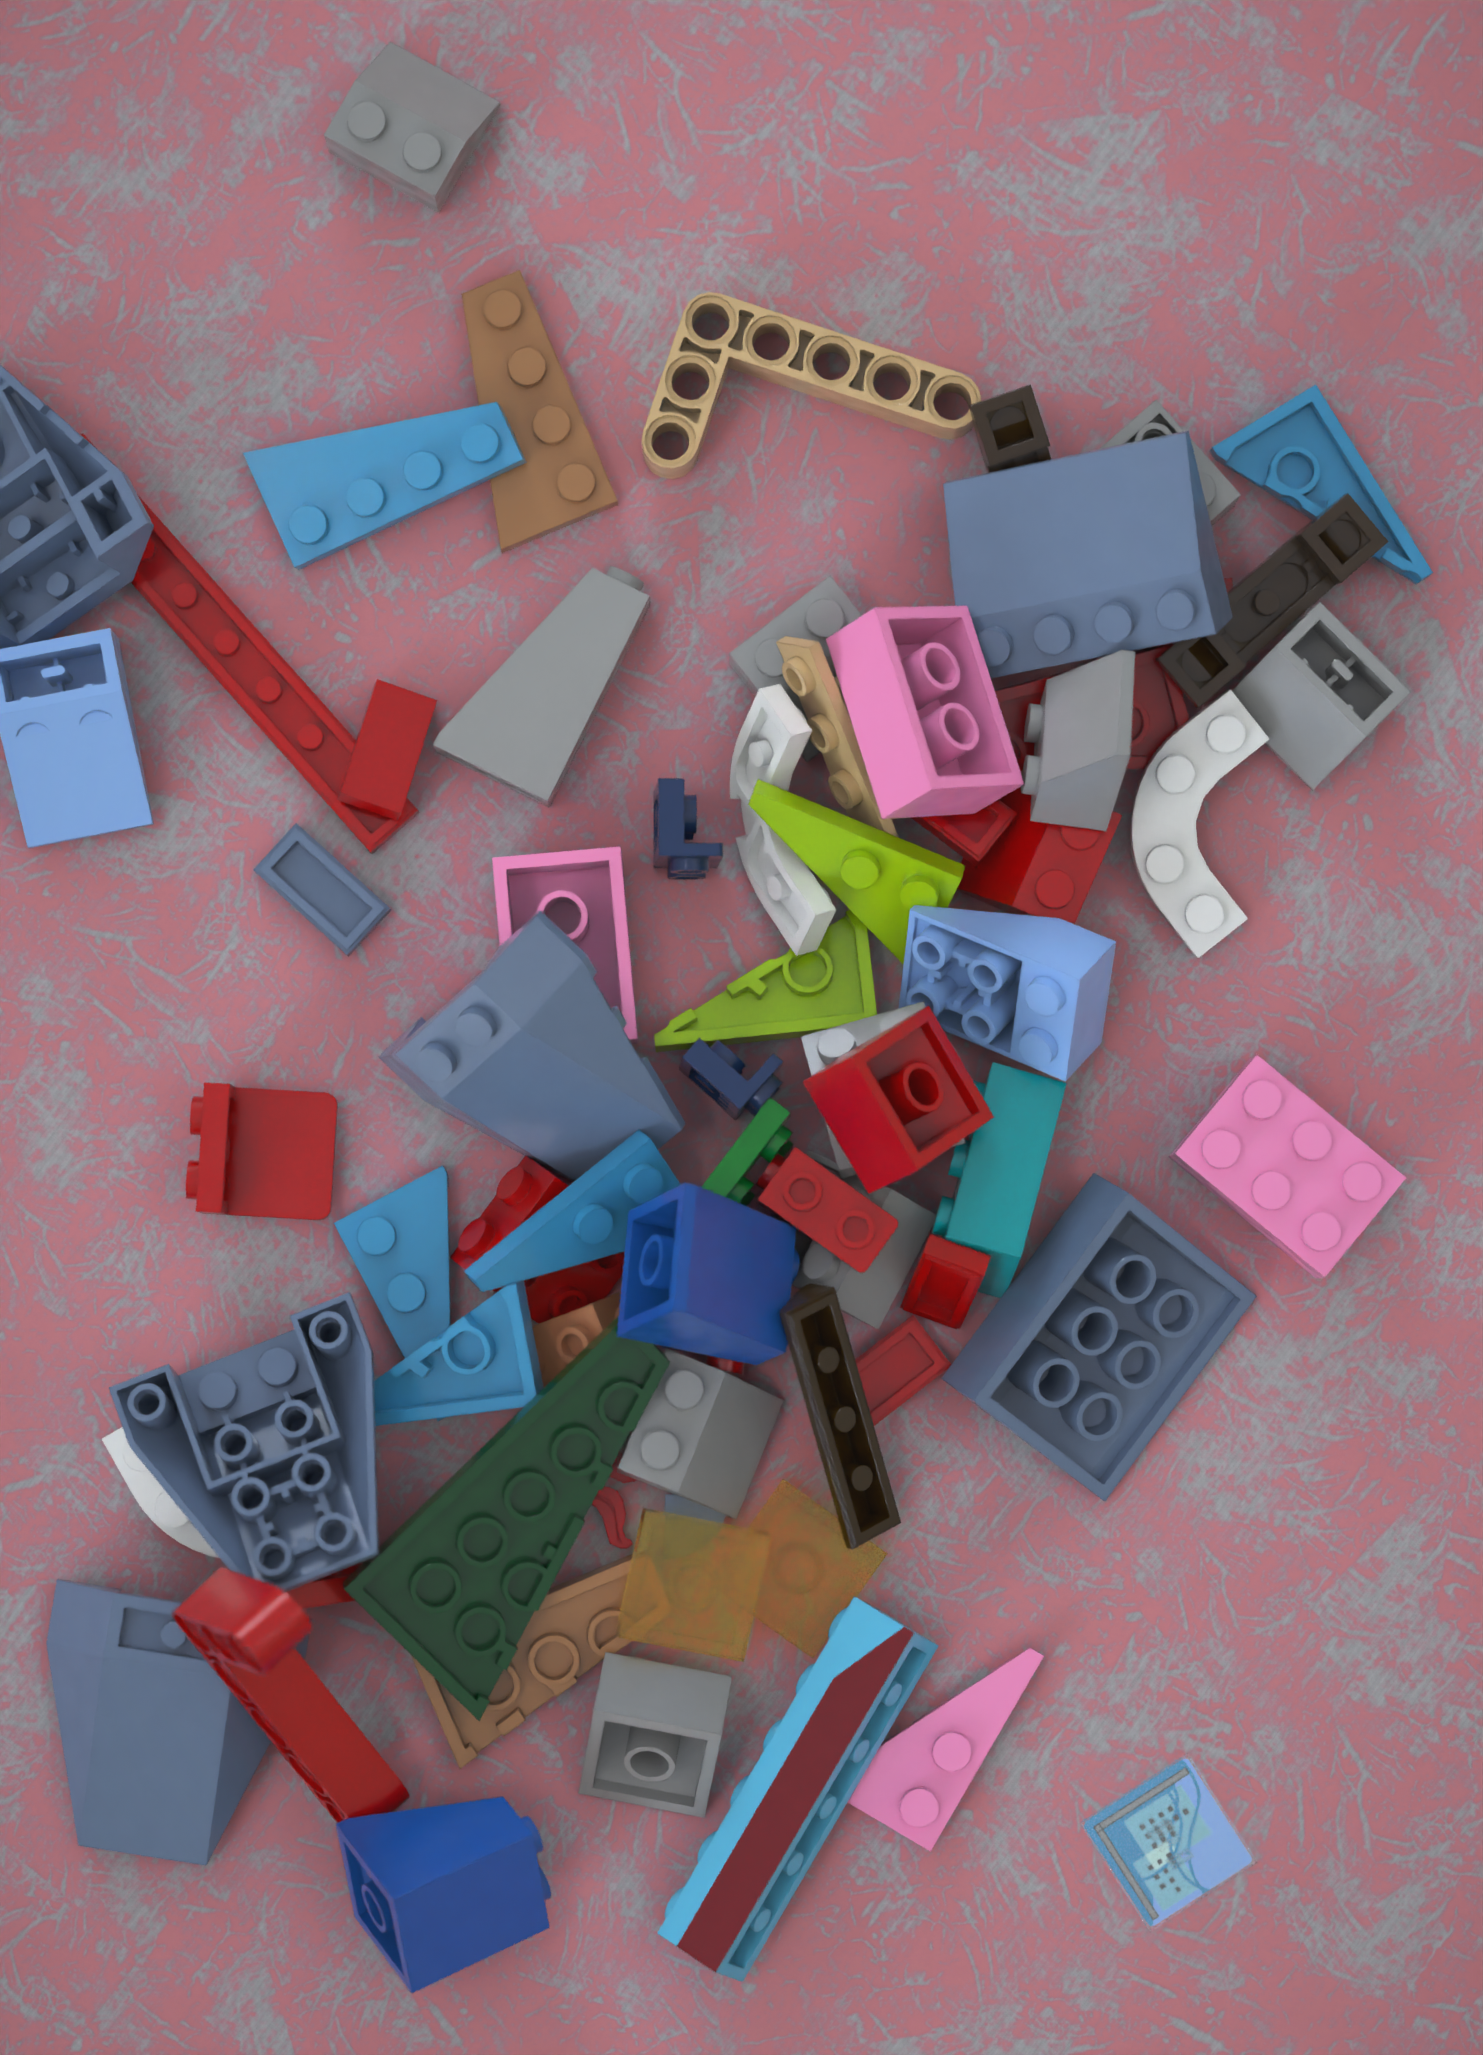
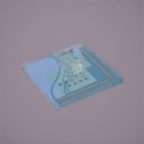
M1188 1753L1080 1822L1149 1932H1152L1258 1863Z

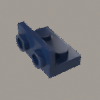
M658 778L653 792L654 868H668V879H705L709 868H717L723 858V843H685V840H693V834H696V795H684V778Z
M699 1038L682 1056L679 1070L735 1121L745 1109L755 1117L768 1098H773L780 1090L779 1087L783 1083L776 1076L783 1061L774 1053L747 1081L741 1076L742 1070L746 1065L736 1054L718 1040L709 1047Z

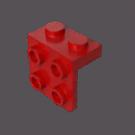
M204 1082L203 1097L193 1096L191 1102L190 1134L201 1136L199 1161H188L186 1199H196V1212L202 1214L323 1220L327 1218L332 1208L338 1113L336 1098L326 1092L234 1087L231 1084Z
M524 1156L517 1167L512 1168L503 1176L498 1184L496 1196L481 1216L469 1223L463 1230L458 1241V1247L450 1258L466 1270L566 1189L568 1185L528 1156ZM625 1251L524 1280L531 1319L539 1324L606 1297L623 1274ZM505 1286L492 1289V1291L497 1293L500 1289H502Z

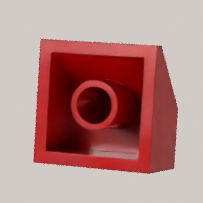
M1020 786L999 799L1017 813L1016 819L977 868L962 858L961 864H964L965 868L957 891L1009 914L1060 918L1075 924L1122 815L1114 811L1112 812L1107 831L1030 821L1031 795L1021 794Z
M929 1005L840 1056L803 1081L868 1194L918 1171L994 1118Z

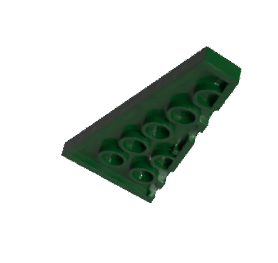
M619 1316L379 1546V1555L365 1560L342 1582L344 1590L478 1721H480L490 1702L489 1696L504 1669L507 1670L518 1649L516 1645L534 1611L539 1610L585 1523L584 1517L598 1491L603 1490L613 1471L612 1465L630 1431H634L670 1364L668 1357L655 1344L617 1337Z

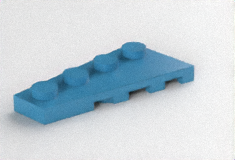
M498 402L243 453L293 566L298 570L526 463V459L506 415Z

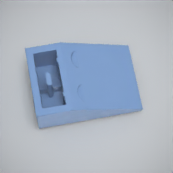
M111 628L0 649V736L27 847L34 848L154 825L120 642Z
M914 905L909 912L899 1008L924 1001L925 1006H930L944 1031L1066 1082L1102 1043L1116 941L1060 918Z

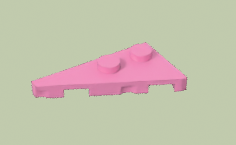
M1029 1647L1016 1657L1009 1659L992 1670L990 1674L961 1693L952 1696L926 1713L900 1733L882 1742L848 1803L931 1852L1044 1656Z

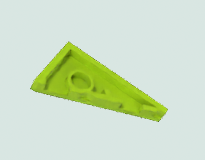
M757 779L748 805L889 951L904 964L910 909L914 905L948 908L962 880L965 865Z
M849 909L845 912V917L828 926L816 951L796 956L790 948L787 953L777 959L765 961L728 984L724 992L695 1010L690 1008L670 1020L666 1028L654 1034L656 1052L690 1049L699 1038L709 1047L717 1040L724 1045L799 1038L877 1015L867 927Z

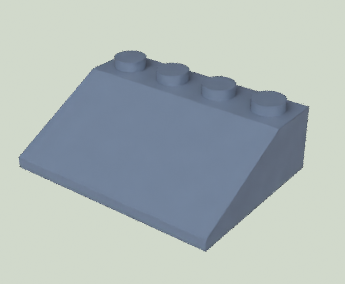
M1189 430L947 481L943 484L955 606H968L990 678L1107 656L1121 650L1133 651L1214 635L1233 618Z
M1093 1173L941 1379L1096 1496L1106 1501L1257 1296L1131 1194Z

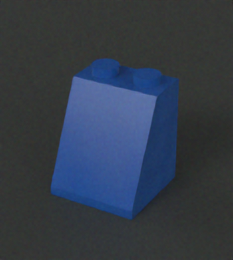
M683 1183L628 1211L617 1337L753 1365L761 1364L786 1353L788 1342L779 1311L790 1300L791 1284L794 1282L799 1269V1254L794 1249L796 1227L689 1183Z
M504 1797L353 1817L336 1823L354 1917L411 1993L550 1928L545 1900L551 1898V1889L544 1872L538 1864L537 1854L543 1851L541 1836L529 1816L520 1818Z

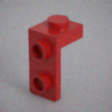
M796 1147L787 1159L778 1153L756 1182V1185L764 1190L757 1199L759 1205L777 1218L785 1219L859 1273H865L898 1228V1220Z

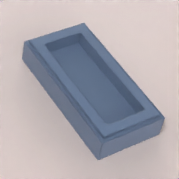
M297 823L253 869L348 957L391 911L390 907Z

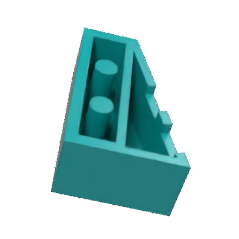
M992 1062L985 1083L975 1080L973 1082L994 1118L972 1132L969 1140H965L964 1144L955 1146L948 1175L958 1178L952 1198L942 1196L932 1233L941 1235V1238L990 1255L991 1258L977 1292L1001 1298L1008 1289L1022 1257L1067 1083Z

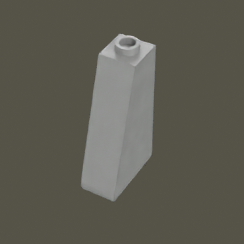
M610 566L607 574L592 568L438 733L433 743L436 753L550 808L651 605L650 596L641 592L644 582L630 573Z

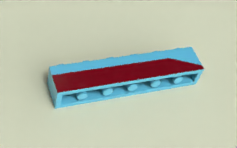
M855 1596L849 1606L841 1610L834 1618L829 1628L828 1642L817 1661L807 1667L800 1676L796 1685V1696L783 1719L777 1721L768 1731L763 1742L764 1751L750 1775L744 1777L735 1787L730 1800L731 1808L718 1830L710 1834L700 1847L697 1866L686 1885L676 1891L669 1900L665 1909V1920L657 1934L714 1972L741 1982L744 1981L939 1646L880 1609Z

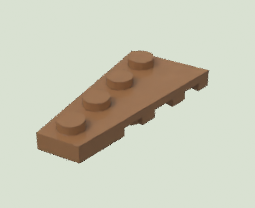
M515 271L462 293L478 405L498 402L501 405L526 459V463L490 480L501 552H507L617 506L618 500L521 271Z
M647 1548L549 1589L539 1610L534 1611L516 1645L518 1649L507 1670L504 1669L493 1688L489 1696L490 1702L480 1721L411 1655L459 1769L476 1758L478 1752L498 1737L507 1735L526 1720L525 1717L554 1696L558 1697L574 1685L580 1676L604 1659L605 1652L617 1653L673 1611Z

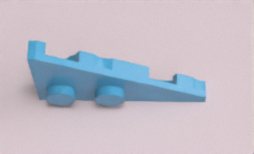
M1316 384L1211 448L1210 453L1216 461L1311 520L1316 518L1344 494L1348 493L1388 540V543L1372 556L1374 559L1415 584L1428 578L1433 573Z
M638 1129L470 1265L464 1272L481 1292H485L624 1252L628 1211L681 1184L652 1140Z
M443 1165L334 1222L404 1358L451 1326L450 1234L448 1220L449 1183L448 1173ZM446 1417L436 1418V1419H437V1421H440V1420H442V1419H444V1418H446Z
M524 1280L506 1285L374 1381L375 1426L521 1408L528 1404L544 1386Z

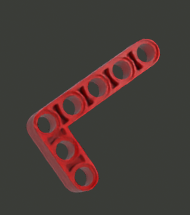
M221 1567L172 1612V1616L180 1629L337 1823L347 1818L395 1812L409 1799L408 1790L295 1649L313 1630V1624L302 1608L282 1589Z

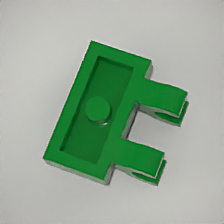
M769 1097L702 1185V1188L748 1206L755 1195L750 1191L754 1183L748 1180L746 1175L760 1157L770 1163L778 1153L785 1157L794 1145L789 1140L793 1132L784 1126L790 1119L791 1113Z

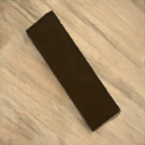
M809 1283L795 1293L779 1311L845 1544L848 1549L853 1550L900 1524L901 1520L835 1287Z

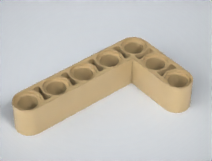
M707 292L699 294L690 300L683 311L643 430L642 453L645 464L651 472L661 478L675 479L683 477L690 472L699 458L728 369L949 440L961 438L972 430L974 424L969 405L981 401V395L974 381L962 373L720 293ZM707 313L718 314L725 319L729 328L719 339L705 340L699 337L693 330V324L696 319ZM776 333L785 339L789 349L779 359L766 360L758 356L754 351L753 344L755 340L762 334ZM825 353H837L846 360L849 369L840 379L826 380L820 377L814 370L813 363ZM688 372L698 373L705 378L709 387L700 398L686 400L678 396L673 390L676 378ZM884 373H897L906 380L909 390L900 399L887 400L879 396L875 391L873 385L875 379ZM943 393H957L966 400L969 411L961 419L947 420L941 417L935 410L933 403L935 399ZM671 431L684 436L689 445L685 454L674 460H667L658 456L652 446L655 439L662 433Z

